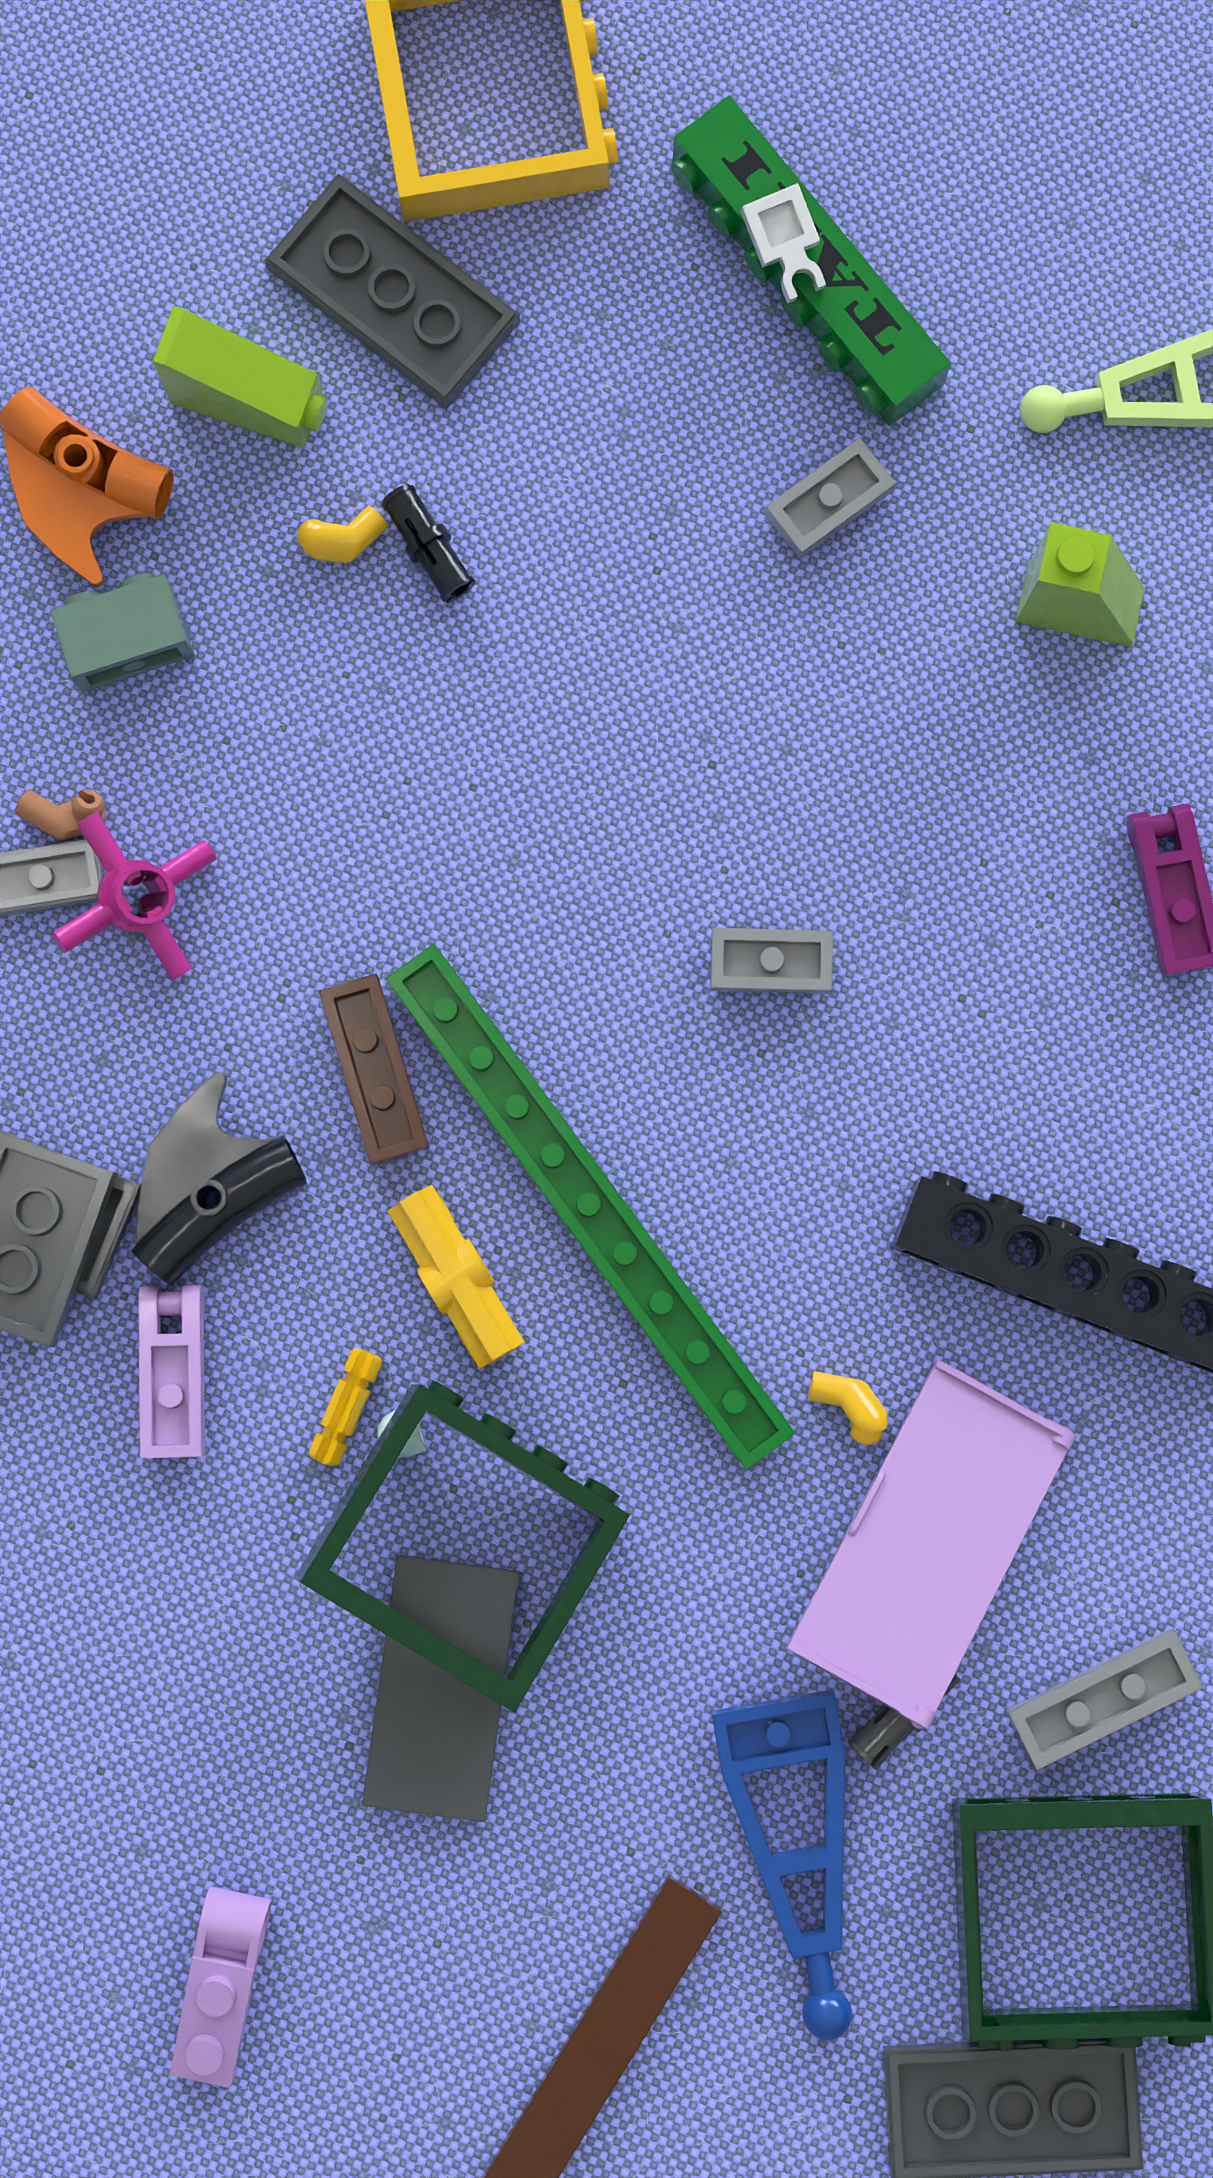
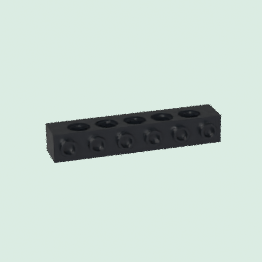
M934 1171L931 1179L921 1176L914 1181L889 1248L1213 1374V1289L1194 1282L1197 1275L1196 1271L1167 1260H1162L1159 1268L1137 1260L1140 1252L1139 1249L1114 1239L1105 1238L1102 1246L1080 1238L1082 1227L1054 1216H1047L1045 1224L1022 1215L1025 1205L998 1194L991 1193L988 1201L965 1193L968 1183L945 1173ZM957 1212H966L972 1215L979 1224V1236L971 1246L961 1245L951 1236L949 1225L952 1217ZM1015 1234L1029 1237L1035 1245L1036 1257L1028 1268L1016 1266L1008 1257L1007 1245ZM1073 1256L1084 1258L1090 1264L1093 1271L1092 1281L1083 1291L1073 1288L1065 1277L1066 1264ZM1132 1278L1142 1281L1149 1290V1303L1140 1313L1130 1310L1123 1300L1124 1286ZM1191 1300L1199 1303L1206 1313V1325L1197 1335L1186 1331L1180 1318L1182 1308Z

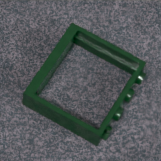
M434 1380L428 1389L421 1384H411L300 1566L294 1579L515 1713L630 1514L615 1506L620 1495L590 1477H588L583 1486L564 1474L568 1463L554 1453L539 1445H536L533 1452L530 1453L512 1442L511 1440L516 1431L504 1422L487 1413H484L479 1421L459 1409L464 1398ZM424 1413L429 1414L598 1519L594 1529L507 1677L330 1571Z
M1198 1792L952 1799L961 2029L970 2042L979 2041V2048H998L1000 2051H1010L1017 2048L1016 2040H1041L1043 2048L1070 2050L1080 2047V2039L1104 2038L1105 2045L1108 2047L1136 2048L1143 2046V2037L1168 2036V2044L1191 2047V2043L1206 2042L1205 2036L1213 2035L1212 1799ZM1181 1826L1191 2004L983 2009L976 1831Z

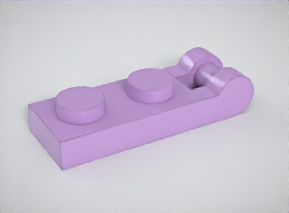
M202 1284L183 1285L182 1291L162 1292L160 1286H141L138 1301L140 1458L205 1456L204 1287ZM182 1315V1333L161 1334L162 1316Z

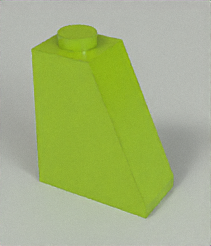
M173 305L153 359L171 404L304 448L310 430L314 432L320 430L327 411L328 399L323 397L318 374L194 313Z
M1050 522L1027 566L1015 622L1131 647L1134 642L1145 587L1112 535Z

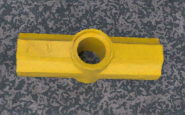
M433 1185L411 1194L387 1210L420 1266L416 1270L442 1315L448 1314L459 1333V1338L479 1369L497 1361L525 1343L493 1289L496 1283L471 1240L469 1238L465 1240L454 1222L455 1219Z

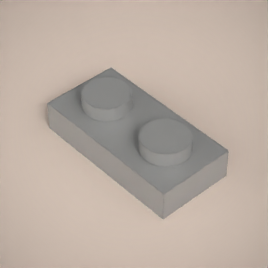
M858 438L769 503L765 508L764 514L798 558L801 559L892 493L896 482L864 441Z
M712 928L710 991L830 994L832 992L833 931Z

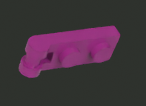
M1186 803L1168 807L1166 814L1150 816L1147 811L1128 815L1126 822L1128 837L1136 856L1162 978L1213 968V900L1190 805ZM1172 837L1177 851L1159 854L1156 839Z

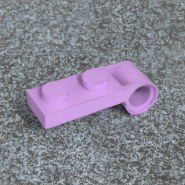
M210 1886L200 1917L169 2075L231 2088L236 2074L258 1958L269 1922L272 1899Z

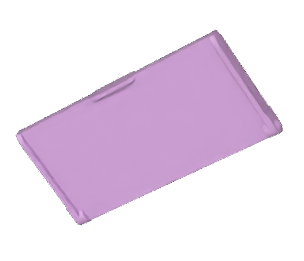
M940 1360L935 1361L785 1649L891 1708L896 1714L909 1720L915 1728L928 1730L936 1716L935 1712L1067 1451L1070 1450L1076 1434L1070 1428L1061 1426L1049 1418L1046 1419L956 1368Z

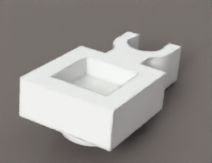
M794 184L742 206L740 212L762 268L778 261L780 262L783 270L781 288L787 304L795 301L798 297L792 285V277L797 273H805L810 276L815 292L824 289L826 283L819 266L807 258L805 250L817 246L820 239L799 184Z

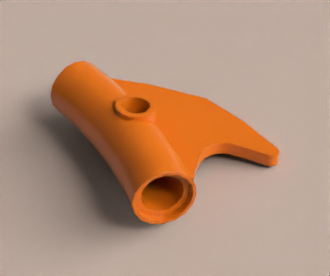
M25 387L6 403L0 413V429L3 430L9 474L23 522L61 562L91 585L100 587L104 583V576L92 548V539L95 532L100 527L115 521L132 518H152L154 520L161 518L172 493L174 471L133 454L104 439L65 414L35 388Z

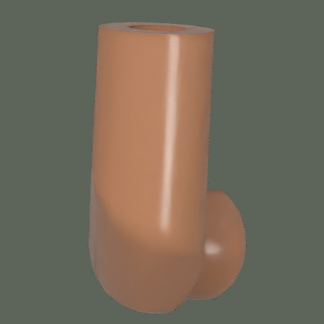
M29 789L18 801L15 815L53 838L65 841L83 835L77 823L98 811L104 821L106 810L104 799L94 790H80L79 797L76 796L71 801L56 805Z

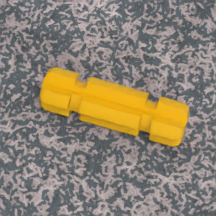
M354 1348L350 1352L343 1368L344 1371H347L344 1379L339 1378L320 1423L324 1426L322 1433L316 1432L309 1449V1456L315 1461L330 1467H336L341 1463L348 1444L344 1443L347 1436L353 1435L371 1392L367 1389L369 1382H375L382 1366V1359L379 1356L361 1348Z

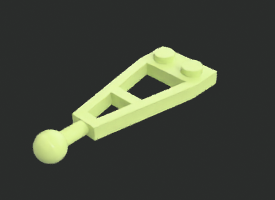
M1213 329L1099 372L1096 378L1097 388L1062 394L1053 386H1036L1030 389L1021 401V419L1027 428L1037 433L1054 431L1063 423L1065 417L1100 411L1102 412L1103 423L1107 426L1213 427V403H1201L1193 364L1194 360L1213 354ZM1171 369L1177 402L1122 401L1120 388Z

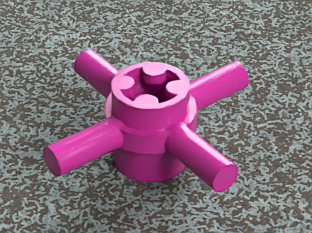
M98 811L77 823L78 827L106 873L103 875L98 886V905L51 933L58 948L63 953H66L112 925L124 932H143L171 980L188 972L192 967L165 924L164 919L170 913L175 902L174 886L216 861V855L211 846L203 840L162 866L157 867L145 860L127 861ZM142 882L147 887L149 894H144L139 899V907L143 911L133 915V908L129 905L127 898L122 897V887L124 884L136 886Z

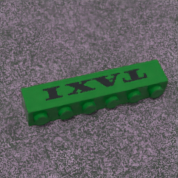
M730 95L674 136L671 169L679 184L689 194L695 191L709 207L707 209L708 215L715 228L726 238L732 235L745 251L744 258L752 273L762 282L769 280L782 296L780 301L786 314L796 325L801 327L805 324L818 339L817 347L823 359L833 370L839 371L842 369L856 385L854 392L858 401L869 414L876 416L879 413L890 427L945 384L951 362ZM798 183L820 239L817 246L807 249L805 252L807 258L819 266L826 286L824 289L815 292L810 276L805 273H797L792 277V285L798 297L795 301L787 304L781 288L783 270L780 262L778 261L762 268L740 211L742 206Z

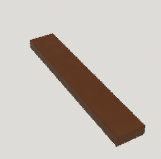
M667 1875L481 2178L560 2177L722 1911L719 1906L671 1875Z

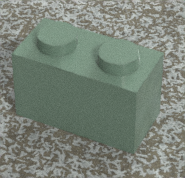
M153 573L136 574L123 580L120 584L121 588L99 595L95 591L80 592L65 599L63 602L64 606L50 610L71 678L82 692L195 656L174 589L165 573L155 576Z

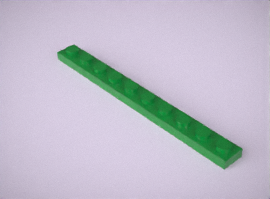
M435 943L386 977L387 983L745 1470L796 1434Z

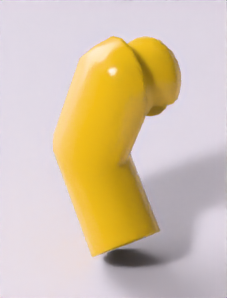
M368 505L347 526L321 522L318 519L305 521L298 529L297 541L303 547L304 552L315 560L346 564L355 560L389 526L384 518L373 507Z
M813 1371L808 1401L842 1407L851 1422L850 1435L856 1442L863 1445H873L879 1442L883 1430L888 1426V1415L870 1386L859 1379Z

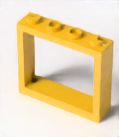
M365 0L404 223L609 188V164L619 162L614 129H603L600 111L608 109V96L604 74H593L590 56L598 55V42L593 18L583 19L580 2L587 0H559L586 149L423 177L419 176L391 12L461 0Z

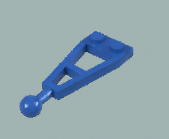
M831 1689L713 1710L711 1715L724 1782L792 1958L805 1957L811 1994L803 2005V2022L808 2031L815 2037L822 2040L837 2039L848 2030L851 2024L852 2008L846 1996L835 1989L829 1952L842 1950L845 1750L835 1693ZM825 1759L824 1844L771 1853L742 1774ZM823 1869V1927L801 1931L781 1876Z

